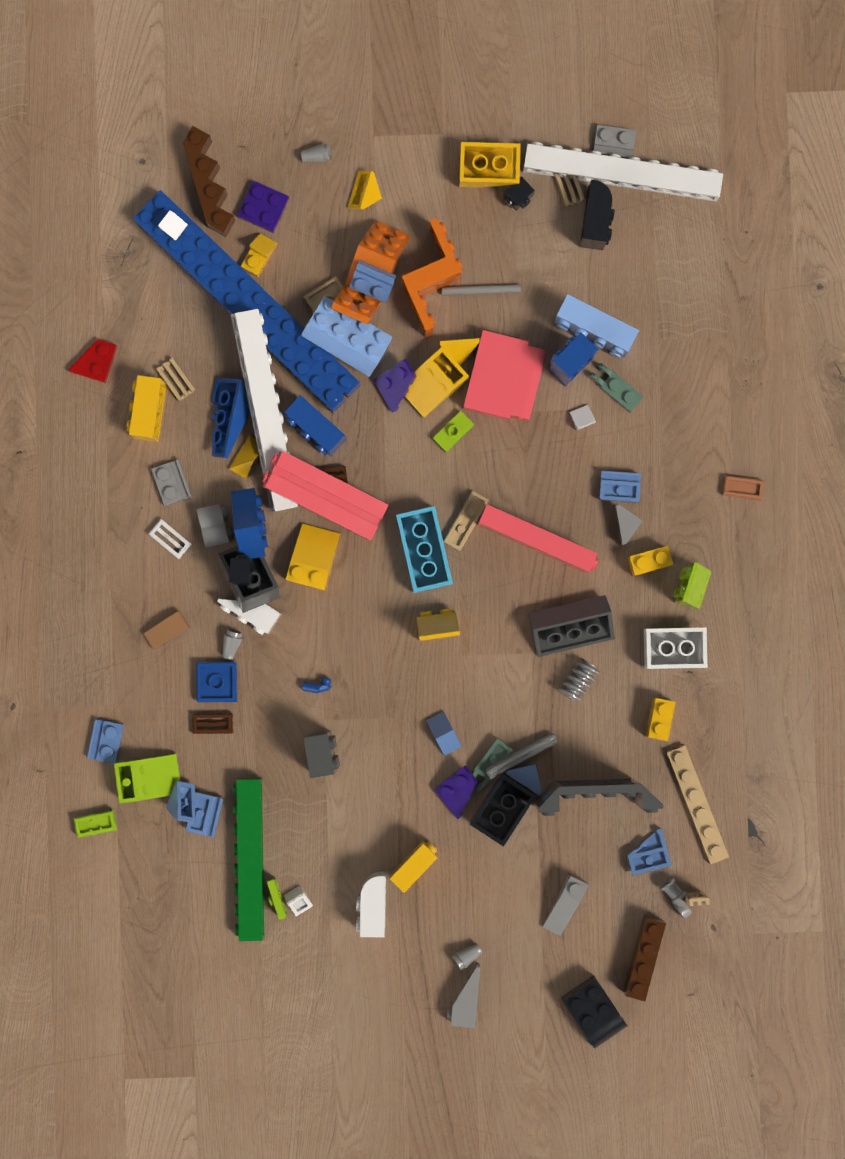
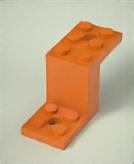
M437 218L429 221V230L442 259L402 276V285L425 337L433 335L435 322L431 313L428 315L426 313L427 304L423 296L459 281L463 269L459 258L455 259L454 257L455 249L451 240L447 241L446 239L447 231L443 222L439 223Z
M374 221L357 247L346 283L334 300L331 309L368 325L382 301L349 288L357 264L361 260L393 274L397 261L408 245L411 236L403 230L389 227L384 222Z

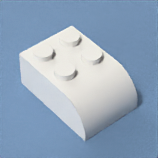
M707 627L643 629L644 669L708 668Z
M386 871L375 872L368 876L363 883L361 896L357 897V911H360V916H357L356 931L360 932V937H385Z

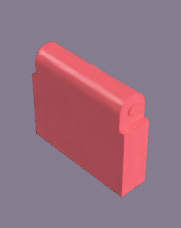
M483 330L463 409L508 421L510 417L530 421L547 351L528 346L529 341Z

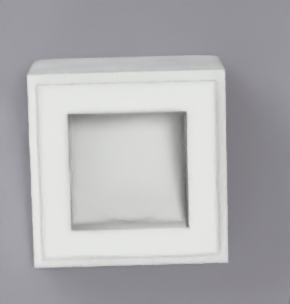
M170 210L158 226L176 241L188 224Z
M588 405L569 412L576 430L596 423Z
M301 885L284 895L286 903L295 916L313 906Z

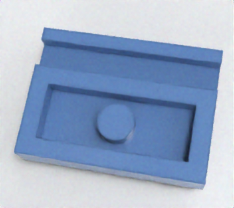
M359 260L349 288L386 303L396 275Z
M601 471L599 500L639 503L641 473Z
M95 719L87 758L113 764L117 763L125 724Z
M195 792L196 822H188L186 831L214 838L224 798Z

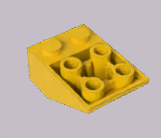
M442 346L415 371L416 378L413 384L409 386V391L405 397L421 416L425 418L469 380V375Z

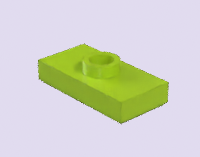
M460 411L433 437V440L447 453L475 424Z
M114 810L74 818L77 838L118 830Z
M275 877L268 879L267 885L270 891L268 899L271 907L275 906L279 920L285 919L288 913L277 879Z

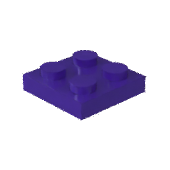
M253 180L237 217L274 233L287 205L289 196Z

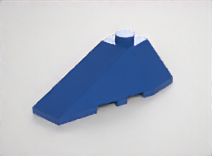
M216 378L212 394V403L215 404V413L212 414V421H215V430L212 433V456L228 458L250 414V407L244 380Z

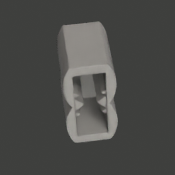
M221 504L197 509L205 547L210 548L230 543L229 539L233 537L230 526L226 527L225 519H228L226 507L222 508Z

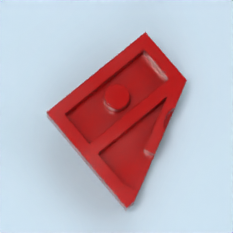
M97 339L69 368L68 372L106 383L118 346Z

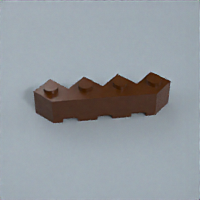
M192 126L183 145L204 217L209 229L227 237L236 220L232 214L221 209L228 193L224 187L213 182L220 169L218 162L205 155L213 141L209 134Z

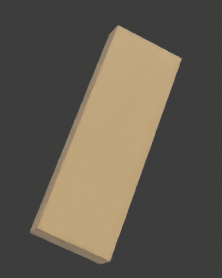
M472 490L443 542L460 552L488 504L489 499Z

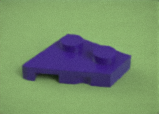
M407 359L402 360L374 379L391 412H396L399 409L398 405L402 398L406 396L409 386L413 384L416 378V374Z
M465 765L439 784L434 790L454 816L459 819L478 780Z

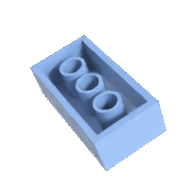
M568 294L554 321L559 329L566 332L570 330L576 336L582 333L598 349L605 348L610 351L609 354L616 358H624L627 355L639 332L638 329Z
M324 296L301 336L370 377L393 337L371 323L367 325L332 310L331 307L334 301Z

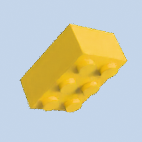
M137 375V380L133 381L132 391L135 392L134 400L130 402L129 410L132 412V417L127 422V432L136 440L159 443L167 384L161 378Z

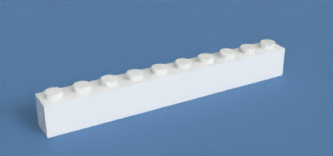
M539 142L527 144L523 172L555 177L554 173H559L560 178L568 175L569 179H573L572 175L577 176L579 181L590 182L591 180H597L605 185L716 202L720 197L723 173H718L719 171L715 169L703 171L695 166L684 168L679 167L680 165L676 163L664 165L656 160L640 161L641 159L637 157L625 159L617 154L605 156L601 155L602 153L598 151L586 153L578 148L566 150L562 146L551 145V147H547Z
M255 309L231 314L264 476L265 472L270 471L273 465L270 462L275 453L284 451L290 454V452L286 449L287 435L283 432L281 425L284 422L283 415L279 412L277 405L280 403L279 395L274 390V384H276L275 375L270 370V365L272 364L271 355L266 350L268 340L266 333H263L262 330L264 320L262 313ZM266 489L270 511L298 507L297 504Z

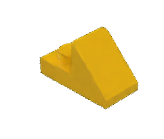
M260 233L249 245L250 251L241 264V268L259 277L278 243Z

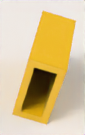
M422 840L390 874L389 879L405 893L438 858L437 848L430 841L426 843Z

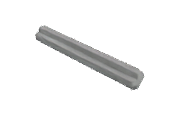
M550 733L486 769L487 776L493 779L557 743L555 735Z

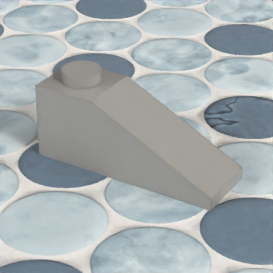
M569 873L542 927L561 936L588 888V883Z
M475 964L454 998L452 1008L448 1007L447 1020H451V1026L475 1028L480 964Z

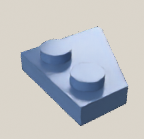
M662 828L654 832L627 856L632 876L671 866Z

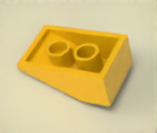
M461 142L459 187L483 188L519 184L520 144Z
M302 523L286 581L326 591L341 534Z
M451 608L439 610L440 614L432 615V611L421 612L420 617H416L419 640L459 636L460 631L456 612H452Z

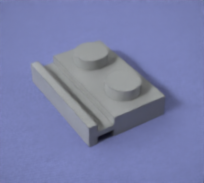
M597 125L593 151L601 152V155L605 156L617 154L621 158L629 159V157H633L636 130Z
M179 459L151 469L165 507L192 497Z

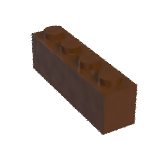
M647 915L643 916L623 991L626 997L646 1001L666 922L662 919Z

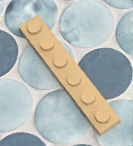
M683 745L667 751V757L709 864L729 858L686 746Z

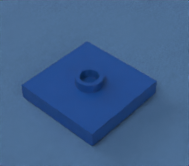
M197 662V702H237V662Z

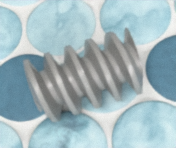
M583 658L581 659L584 663H576L579 670L572 669L575 676H567L570 683L565 681L562 683L566 689H558L573 701H581L582 698L579 693H587L583 687L590 688L591 685L588 680H596L592 674H600L595 666Z

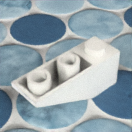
M217 600L221 604L219 608L227 613L233 611L237 614L236 619L244 624L250 622L254 625L253 629L261 635L264 632L269 634L281 616V613L267 604L242 613L237 600Z

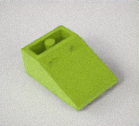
M696 562L682 567L679 574V579H681L680 585L675 587L673 593L674 603L699 610L712 571Z
M177 754L114 763L119 804L170 796L175 782H181Z

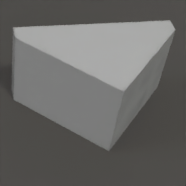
M615 505L614 511L620 546L627 544L642 523V520L621 505Z

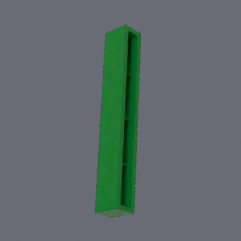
M240 778L236 780V783H233V795H237V803L233 804V814L237 815V823H234V835H237V843H234V855H238V863L234 864V875L238 876V883H235L234 886L235 896H238V904H235V916H238V924H235V936H239V941H263L265 932L262 778Z

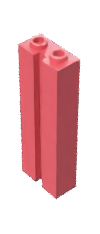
M284 451L274 454L270 462L273 465L270 471H266L262 478V482H264L262 487L367 540H372L378 528L377 525L380 519L383 518L388 504Z
M488 504L478 523V526L583 573L594 570L599 560L596 558L598 553Z

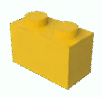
M668 546L627 557L632 577L674 565Z
M653 697L646 737L668 741L676 702Z

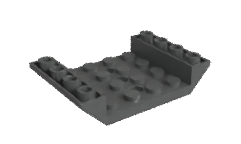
M634 779L553 781L534 801V806L543 816H553L555 812H560L559 795L564 799L575 798V795L578 794L583 796V798H595L596 794H602L604 797H616V793H622L625 797H633V803L643 809V811H646V813H656L658 809H663V804Z

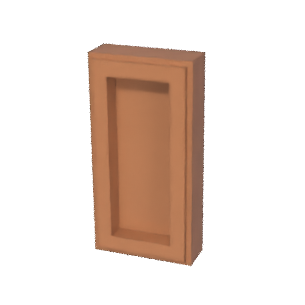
M725 475L722 496L761 501L765 481Z

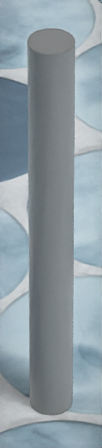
M520 284L442 287V295L521 292Z

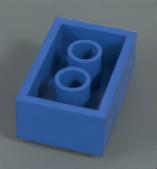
M582 333L578 336L574 334L566 342L567 344L564 349L560 348L552 356L549 363L551 365L549 371L565 387L586 367L598 351V348Z
M301 395L284 412L287 417L285 419L287 423L295 430L297 428L302 430L300 432L309 443L313 440L316 443V449L324 456L326 454L332 456L347 440L343 432Z
M255 488L231 492L234 533L240 555H247L249 559L266 556L265 548L268 547L267 536L264 535H267L266 524L263 523L266 522L264 510L259 508L262 507L260 495H256Z

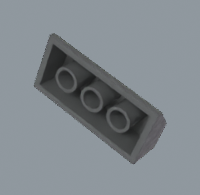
M606 595L528 613L538 657L615 639L612 612Z

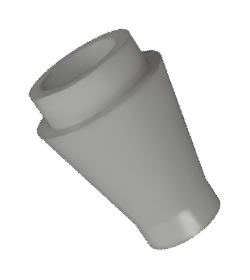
M321 143L309 149L301 150L302 161L326 163L328 160H331L329 144L324 145V143Z
M227 629L226 633H224L223 658L234 659V655L243 640L242 632Z
M475 943L472 946L456 951L452 959L459 970H462L463 968L466 969L483 952L478 944Z

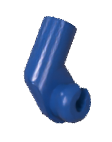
M323 677L321 678V684L304 681L302 691L316 694L328 691L332 687L330 686L332 680Z

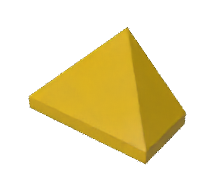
M358 170L347 208L363 210L382 199L375 173L373 171Z
M476 338L440 341V348L443 346L454 360L462 366L479 346L480 340Z
M250 435L248 436L229 468L247 479L259 459L255 438Z

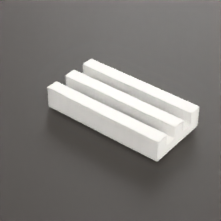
M162 519L149 532L151 537L178 559L192 545ZM163 525L186 545L182 547L164 532L160 526ZM158 531L181 551L177 553L154 533Z

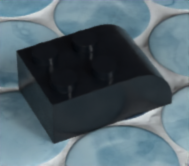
M591 180L587 190L580 247L603 250L605 245H608L611 240L612 229L609 226H611L614 219L615 209H611L612 194L610 189L604 183L597 180Z
M501 774L469 824L504 847L536 795L504 774Z
M594 975L561 997L563 1003L594 1048H597L628 1027Z

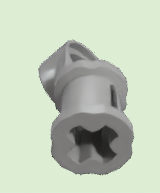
M672 877L660 889L668 894L672 899L673 907L686 919L692 913L682 901L687 892L681 890L675 883L676 879Z

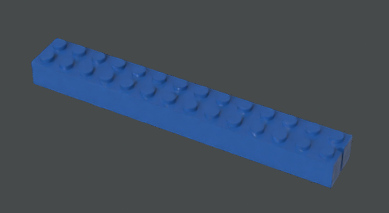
M162 190L133 217L135 222L230 314L258 309L259 313H262L264 320L262 330L263 333H266L268 340L266 349L332 413L345 402V398L342 396L344 393L349 398L361 386L360 382L329 352L301 336L304 328ZM170 210L188 224L176 241L158 226Z

